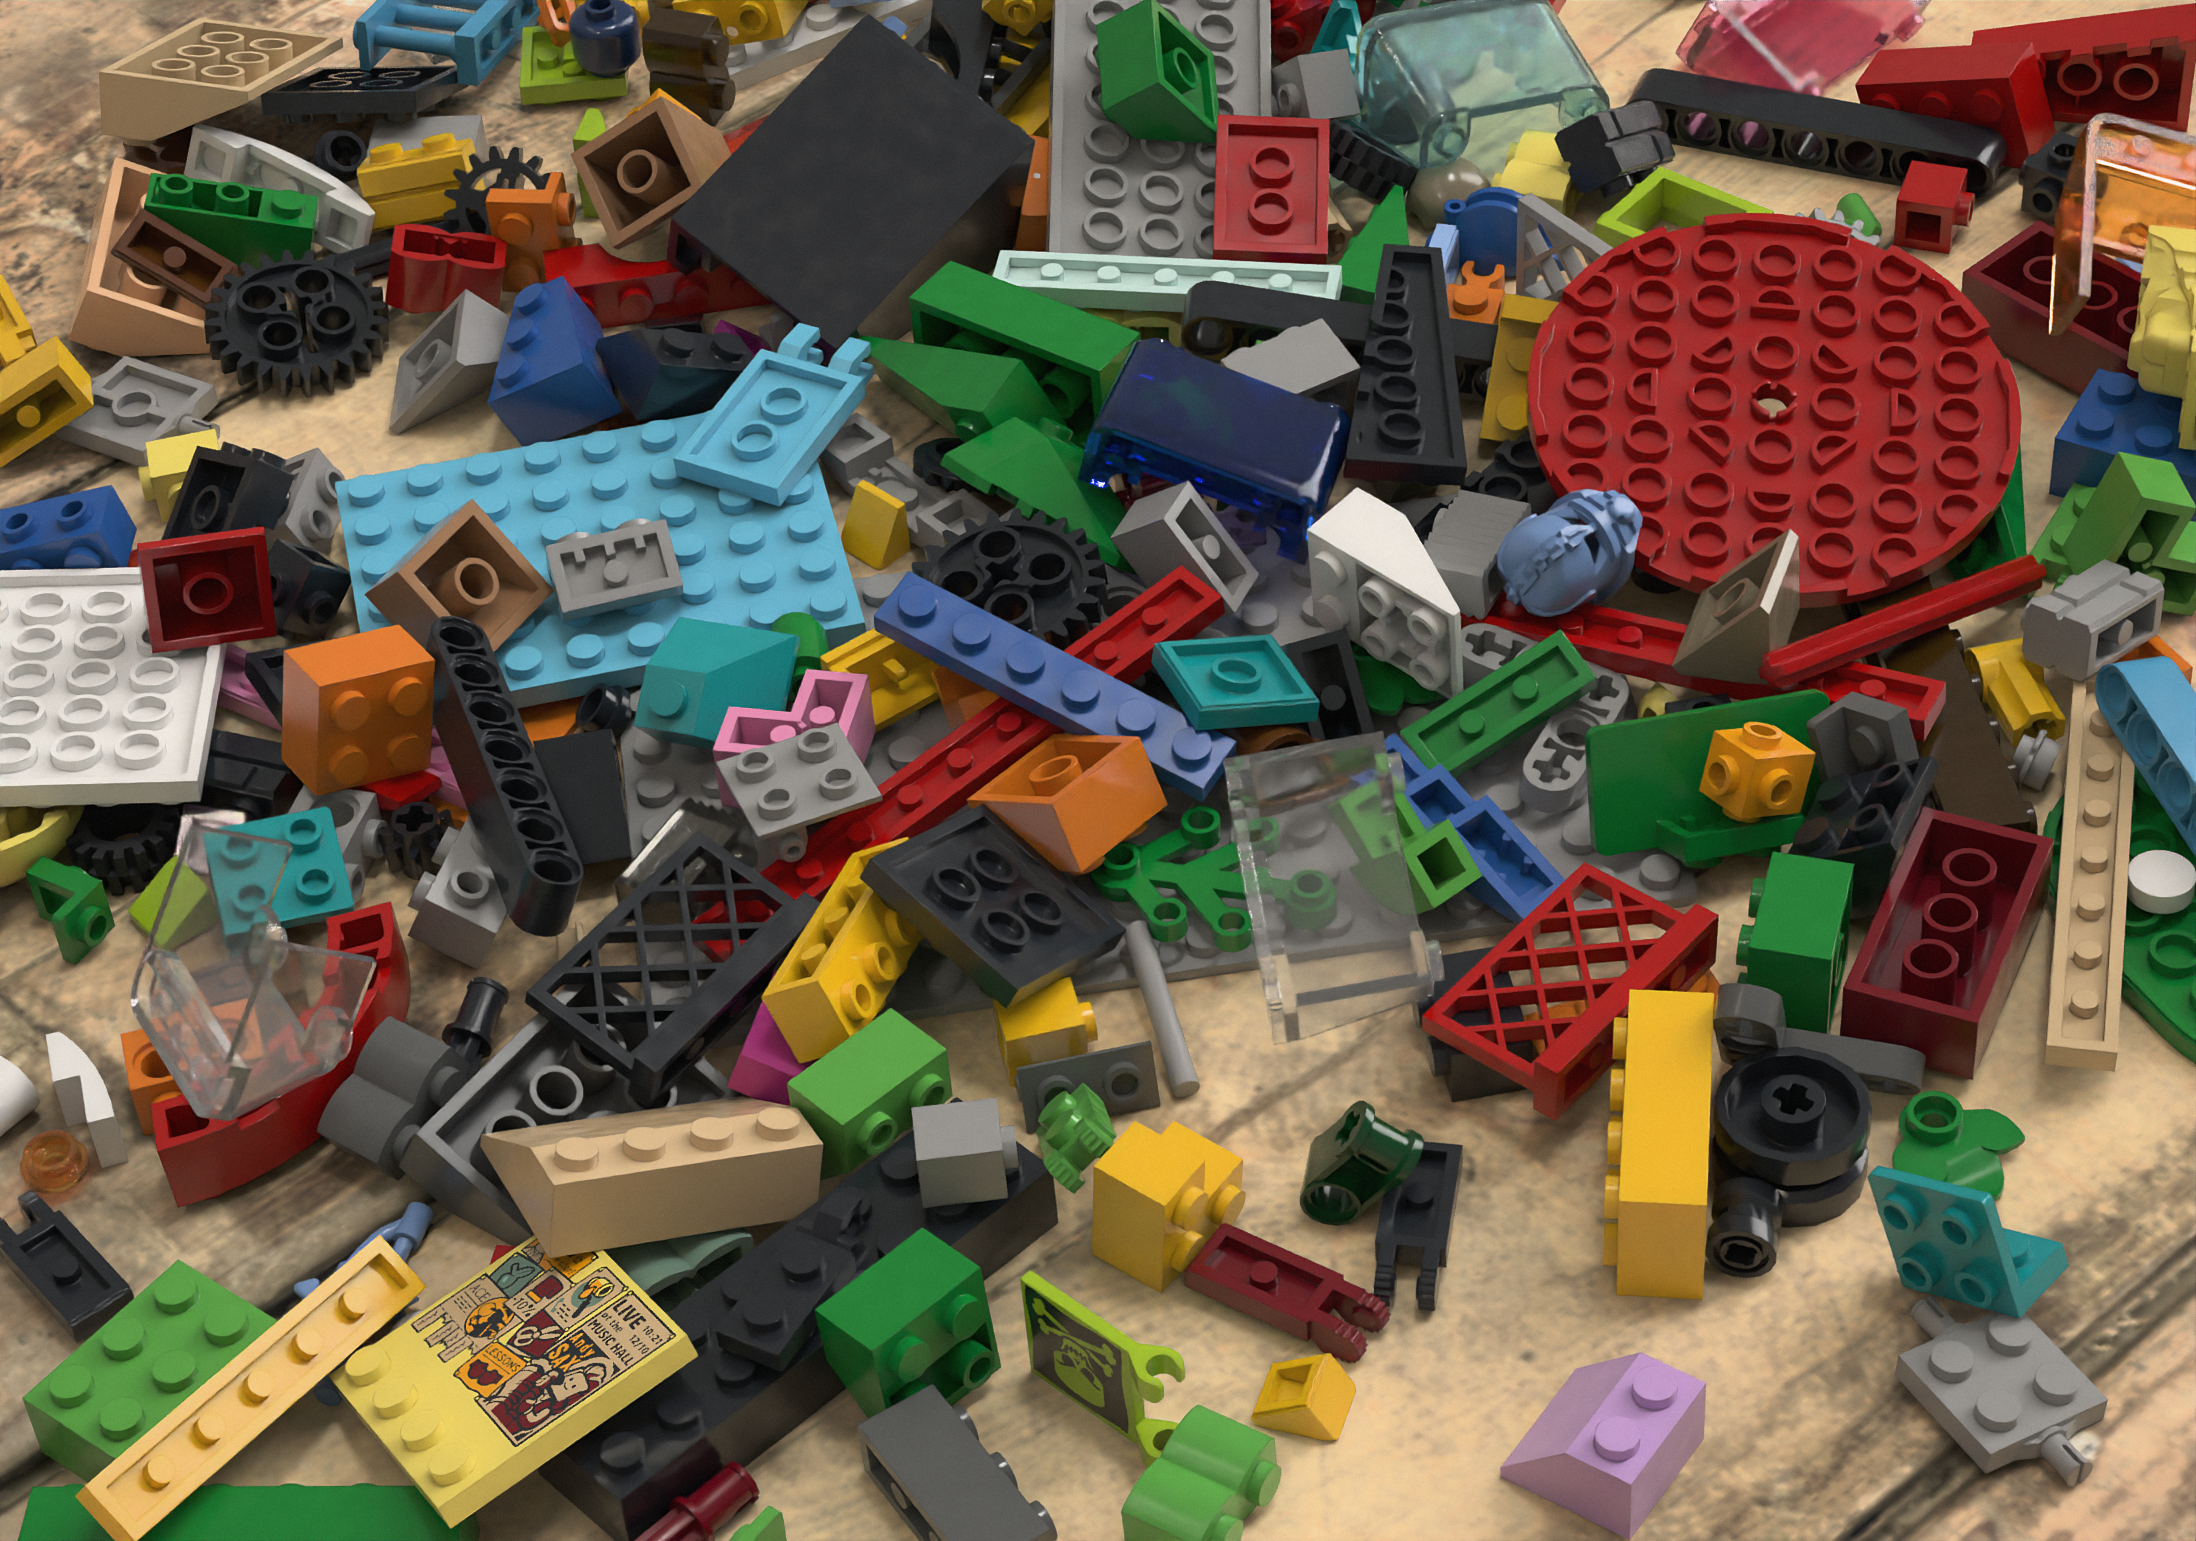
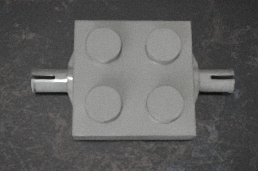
M124 356L110 370L91 380L94 407L56 431L59 439L140 467L149 466L145 442L210 429L216 430L219 440V425L201 420L219 402L214 385Z
M1928 1296L1926 1302L1924 1299H1921L1913 1307L1911 1318L1933 1340L1898 1355L1895 1376L1985 1474L2015 1460L2039 1457L2045 1458L2063 1477L2068 1486H2075L2076 1481L2079 1484L2083 1482L2091 1473L2093 1464L2086 1460L2068 1440L2075 1432L2103 1420L2108 1399L2025 1313L2020 1318L1993 1312L1976 1321L1962 1324L1957 1323L1941 1307L1934 1296Z

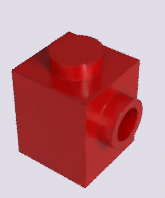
M1911 161L1897 197L1894 246L1950 254L1959 227H1969L1973 215L1975 193L1966 192L1968 169Z

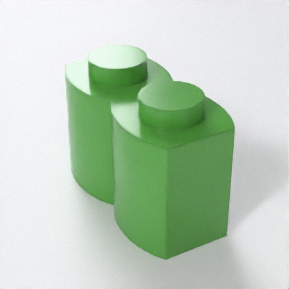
M1199 1404L1193 1407L1171 1434L1161 1456L1144 1471L1128 1495L1121 1510L1125 1541H1241L1244 1530L1243 1521L1257 1506L1265 1507L1269 1504L1280 1483L1282 1472L1281 1467L1277 1465L1275 1438Z

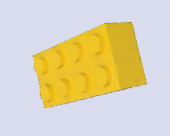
M1629 989L1628 1018L1614 1017L1613 1059L1626 1060V1065H1613V1069H1611L1610 1111L1623 1112V1117L1611 1116L1610 1121H1608L1607 1164L1620 1165V1169H1608L1607 1175H1605L1604 1219H1618V1223L1605 1222L1603 1265L1617 1266L1616 1295L1703 1300L1714 993Z

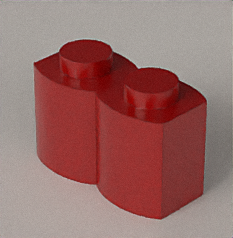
M396 225L394 227L385 303L412 314L444 312L467 289L499 310L507 242L482 233L460 232L450 234L442 229L427 225Z

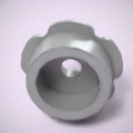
M2041 730L2036 739L2024 734L2012 757L2019 774V789L2023 783L2041 791L2061 750L2062 744L2045 737L2046 730Z

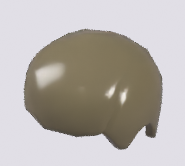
M1445 154L1427 160L1420 166L1407 191L1405 202L1406 216L1412 215L1414 212L1420 218L1425 230L1436 228L1437 223L1444 224V204L1452 199L1464 201L1475 191L1491 187L1490 182L1476 165L1460 156Z

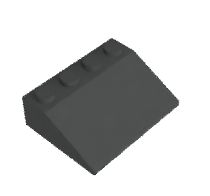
M602 983L604 1006L642 1005L619 983ZM567 984L555 996L556 999L567 1007H594L592 984ZM537 1013L416 1132L399 1167L449 1212L511 1246H519L535 1234L480 1146L481 1134L650 1109H647L628 1095L630 1081L541 1014ZM644 1022L606 1024L608 1037L629 1053L646 1039ZM655 1022V1029H656L662 1022ZM702 1057L650 1109L738 1097L743 1094L728 1088L729 1080Z

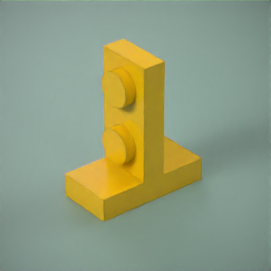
M1505 293L1500 307L1497 324L1498 330L1479 439L1504 442L1506 439L1514 441L1528 429L1526 387L1531 353L1539 328L1544 320L1547 321L1549 315L1559 302Z

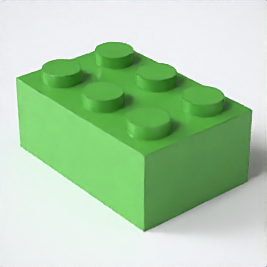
M178 1259L22 1397L41 1452L89 1483L272 1327L277 1320Z

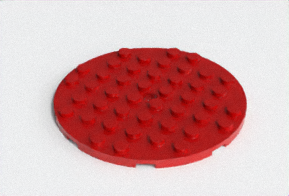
M1733 213L1705 216L1703 225L1686 227L1668 232L1664 226L1658 227L1629 239L1606 252L1587 266L1565 287L1561 301L1549 315L1547 321H1543L1532 349L1526 387V417L1531 443L1539 465L1559 499L1575 490L1591 489L1602 492L1615 490L1620 494H1625L1636 505L1643 520L1639 530L1633 565L1663 581L1701 594L1704 589L1715 584L1719 577L1791 529L1799 537L1800 608L1826 607L1863 601L1914 583L1947 564L1968 547L1986 527L2007 490L2020 444L2022 421L2020 396L2013 368L2009 359L2002 358L1999 350L1990 338V325L1963 293L1926 263L1894 245H1891L1886 251L1868 242L1850 237L1852 229L1843 225L1785 214ZM1763 399L1779 400L1785 405L1786 409L1778 411L1776 417H1770V411L1760 406L1758 401ZM1577 519L1581 525H1587L1581 519Z

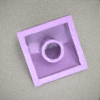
M1642 1352L1576 1368L1501 1466V1477L1630 1540L1704 1439L1706 1383Z

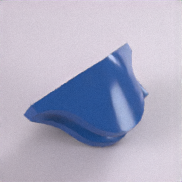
M1488 187L1475 191L1464 201L1452 199L1444 204V224L1455 225L1457 230H1459V268L1462 269V266L1467 261H1474L1475 273L1489 276L1494 272L1495 266L1500 264L1504 265L1505 277L1516 276L1518 199L1524 197V195L1507 188ZM1538 223V229L1548 248H1553L1542 225ZM1433 233L1428 236L1424 247L1429 246ZM1553 254L1552 256L1559 270L1563 271L1564 268L1557 254Z

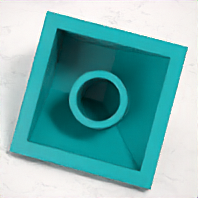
M679 617L646 664L633 726L657 741L713 750L729 706L785 712L801 638L793 634Z

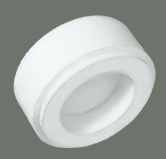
M2152 850L2141 853L2129 864L2127 896L2137 907L2151 913L2170 914L2181 911L2191 903L2194 897L2196 884L2195 868L2185 857L2171 851Z

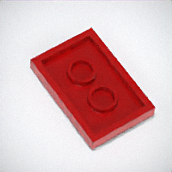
M1217 114L1212 260L1327 264L1330 119Z

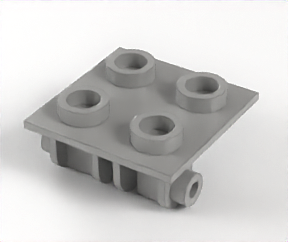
M838 723L822 728L809 729L800 735L761 748L748 749L739 755L716 762L718 771L758 841L767 839L773 856L787 862H795L804 856L808 843L807 825L883 800L880 791Z

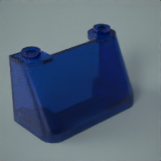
M1149 338L1134 342L1129 348L1088 434L1077 479L1106 490L1112 476L1119 473H1129L1127 482L1136 486L1139 485L1144 472L1177 485L1189 481L1200 494L1256 514L1257 518L1253 530L1264 534L1268 525L1280 538V546L1276 555L1305 565L1309 556L1307 529L1323 517L1345 463L1352 420L1348 417L1346 411L1336 404L1316 402L1178 350L1166 340Z

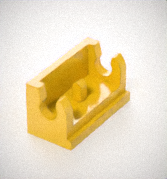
M875 628L820 656L822 671L868 675L875 733L940 698L932 677V671L942 665L875 631Z

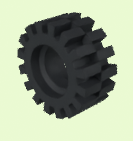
M1333 119L1329 125V173L1332 174V177L1347 183L1354 190H1359L1364 195L1372 199L1375 198L1381 203L1394 185L1402 186L1405 196L1420 167L1413 160L1405 157L1406 155L1400 151L1392 149L1390 145L1375 139L1374 136L1367 132L1364 133L1352 125L1349 126L1343 121Z
M127 803L109 807L97 806L95 804L85 805L73 834L66 839L73 866L79 867L90 876L101 880L104 890L110 885L112 895H124L125 886H133L135 894L143 892L145 890L144 882L153 880L171 858L176 855L181 859L186 858L187 848L185 844H188L177 804L165 805L161 803ZM139 833L138 835L126 840L113 841L114 839L123 835Z

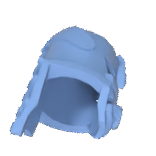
M1582 489L1572 491L1556 500L1547 512L1539 516L1535 513L1522 520L1506 534L1497 553L1498 573L1506 583L1503 587L1507 593L1506 599L1514 602L1517 607L1523 605L1527 612L1534 616L1558 617L1585 603L1595 605L1597 602L1605 600L1618 592L1626 583L1632 571L1639 530L1642 526L1643 517L1636 505L1625 494H1620L1615 490L1602 492ZM1577 519H1581L1587 525H1581Z

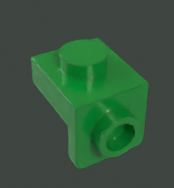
M44 856L40 857L26 871L39 916L52 923L63 960L74 965L78 964L115 927L102 881L90 876L79 867H68Z

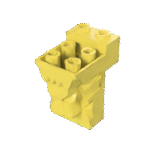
M2149 225L2140 281L2135 332L2130 340L2127 367L2139 373L2138 382L2143 390L2182 398L2178 429L2180 433L2179 448L2196 450V230Z

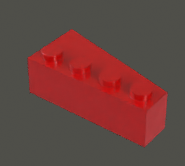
M2196 3L1976 30L1973 32L1971 45L2033 43L2053 121L2187 132L2196 63Z

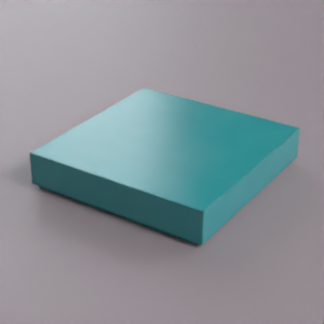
M1271 634L1154 643L1151 663L1196 730L1317 721L1320 701Z

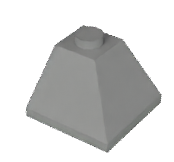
M465 289L400 356L389 429L396 434L403 433L483 394L493 383L510 316Z

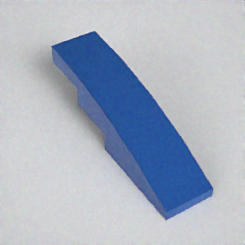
M1395 733L1345 763V766L1349 769L1348 784L1355 791L1376 777L1391 771L1424 828L1449 819L1483 875L1464 889L1516 924L1522 922L1565 881L1562 875L1488 795L1475 802L1441 764L1428 770Z

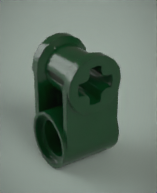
M1359 1100L1352 1104L1336 1123L1323 1134L1315 1137L1310 1145L1300 1193V1206L1303 1212L1311 1219L1327 1225L1338 1226L1355 1221L1368 1207L1389 1190H1394L1401 1186L1410 1176L1421 1156L1423 1137L1412 1129L1402 1132L1375 1116L1373 1106L1365 1101Z

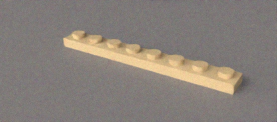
M2096 673L2083 682L2073 679L2044 1064L2115 1072L2119 1039L2135 764L2097 705L2095 697Z

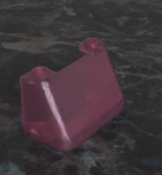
M1707 0L1675 54L1691 71L1699 75L1823 97L1825 89L1897 38L1902 43L1912 38L1925 24L1926 19L1922 13L1932 0Z

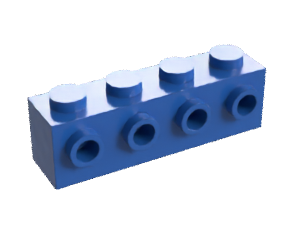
M112 485L1 509L0 571L127 567L137 528Z

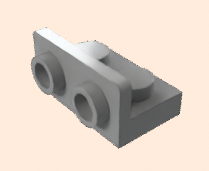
M317 447L286 459L283 470L295 476L289 489L290 500L286 511L278 519L274 531L264 529L267 552L269 553L276 538L318 549L324 554L327 551L340 519L335 482L346 479L342 472L334 467Z
M644 518L632 519L620 524L613 531L590 535L587 532H575L559 538L555 544L545 546L547 570L550 579L553 581L563 622L683 595V582L666 519L653 522Z

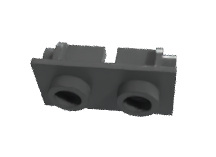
M1151 1041L1016 1067L1017 1075H1014L1017 1096L1023 1106L1027 1132L1036 1131L1041 1126L1038 1118L1043 1109L1055 1096L1063 1091H1067L1071 1095L1082 1083H1085L1100 1097L1109 1116L1161 1105Z

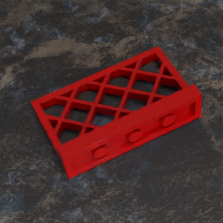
M1584 862L1422 1015V1030L1534 1092L1533 1109L1557 1121L1618 1060L1613 1059L1614 1017L1628 1018L1629 989L1687 992L1716 963L1719 915L1697 903L1686 914H1683ZM1586 890H1589L1610 901L1612 908L1575 911L1573 902ZM1653 924L1666 932L1660 938L1631 941L1627 926ZM1617 928L1620 942L1583 945L1580 930ZM1569 931L1572 946L1535 949L1533 940L1540 934ZM1625 962L1626 971L1620 977L1590 978L1587 964ZM1577 966L1580 981L1542 983L1540 968ZM1529 970L1532 985L1494 988L1493 978L1500 972ZM1575 1000L1585 1001L1586 1010L1580 1016L1550 1019L1547 1003ZM1536 1004L1539 1020L1501 1023L1500 1007ZM1488 1009L1491 1024L1465 1027L1451 1018L1459 1011ZM1544 1039L1545 1050L1532 1063L1509 1052L1506 1048V1043Z

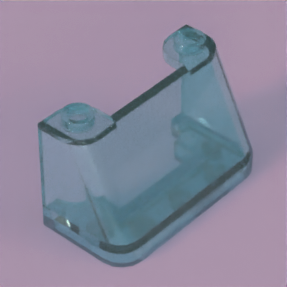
M1457 0L1375 16L1364 24L1358 34L1354 75L1360 84L1361 100L1359 103L1360 114L1352 118V123L1419 169L1442 166L1455 161L1468 145L1472 118L1552 104L1558 108L1559 123L1564 129L1591 114L1610 109L1608 94L1548 0Z

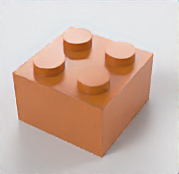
M399 624L284 650L281 760L315 796L429 769L431 763L435 659Z
M1052 734L967 799L970 809L984 804L1059 871L1068 872L1073 876L1082 875L1098 868L1105 860L1104 854L1121 841L1141 834L1148 826L1147 821L1168 805L1140 737Z

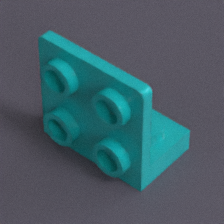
M328 807L201 831L207 875L226 956L252 951L256 947L265 946L264 933L325 921L326 918L355 911L354 900L332 813Z
M1877 1166L1868 1175L1878 1214L1881 1218L1903 1287L2020 1318L2069 1266L2061 1242L2002 1228L1994 1199L1987 1192L1883 1166Z

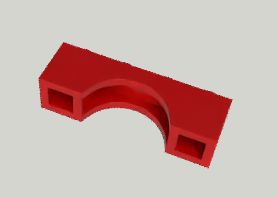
M599 243L543 251L546 282L564 276L599 321L602 329L645 323L651 319L699 315L773 304L724 264L710 273L700 266L686 276L667 260L655 262L628 261L611 255Z

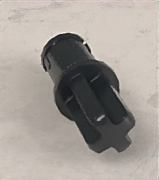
M475 977L473 981H469L466 995L455 1021L447 1024L442 1032L444 1043L453 1048L470 1064L466 1077L467 1082L476 1074L481 1060L489 1057L492 1053L494 1042L491 1036L504 1005L509 1000L507 988L501 983L486 977Z

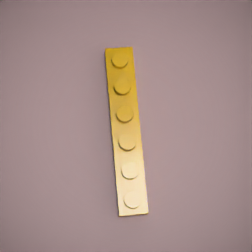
M379 1234L87 1483L75 1497L115 1541L140 1540L412 1302L427 1286Z

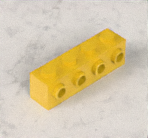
M908 837L852 853L761 996L799 1064L822 1058L873 1021L876 1014L884 1008L886 1004L885 999L898 977L906 971L908 967L907 962L918 943L925 937L898 912L888 908L881 901L879 895L859 878L870 858L909 840Z

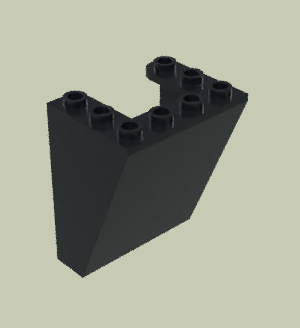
M868 14L853 27L672 216L666 260L686 276L700 266L710 273L724 264L794 320L793 328L798 323L819 328L820 338L814 345L823 351L824 359L820 366L828 368L832 356L849 337L858 339L860 335L899 340L912 330L909 297L950 260L988 274L995 269L1000 250L1013 251L1035 140L1020 126L1013 124L985 103L978 94L971 92L943 71L937 63L930 61L905 42L895 31L888 29ZM865 358L862 360V362L868 363Z

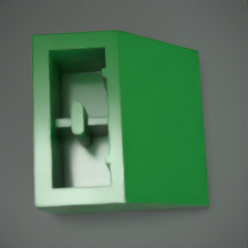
M923 1227L814 1310L826 1359L868 1419L932 1384L952 1407L973 1389L982 1386L994 1372L1001 1368L981 1267Z

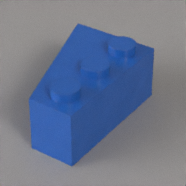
M564 276L544 284H531L516 295L487 402L522 447L530 446L537 442L554 441L622 412L620 402L613 395L612 391L615 382L595 350L598 339L604 337L601 324Z

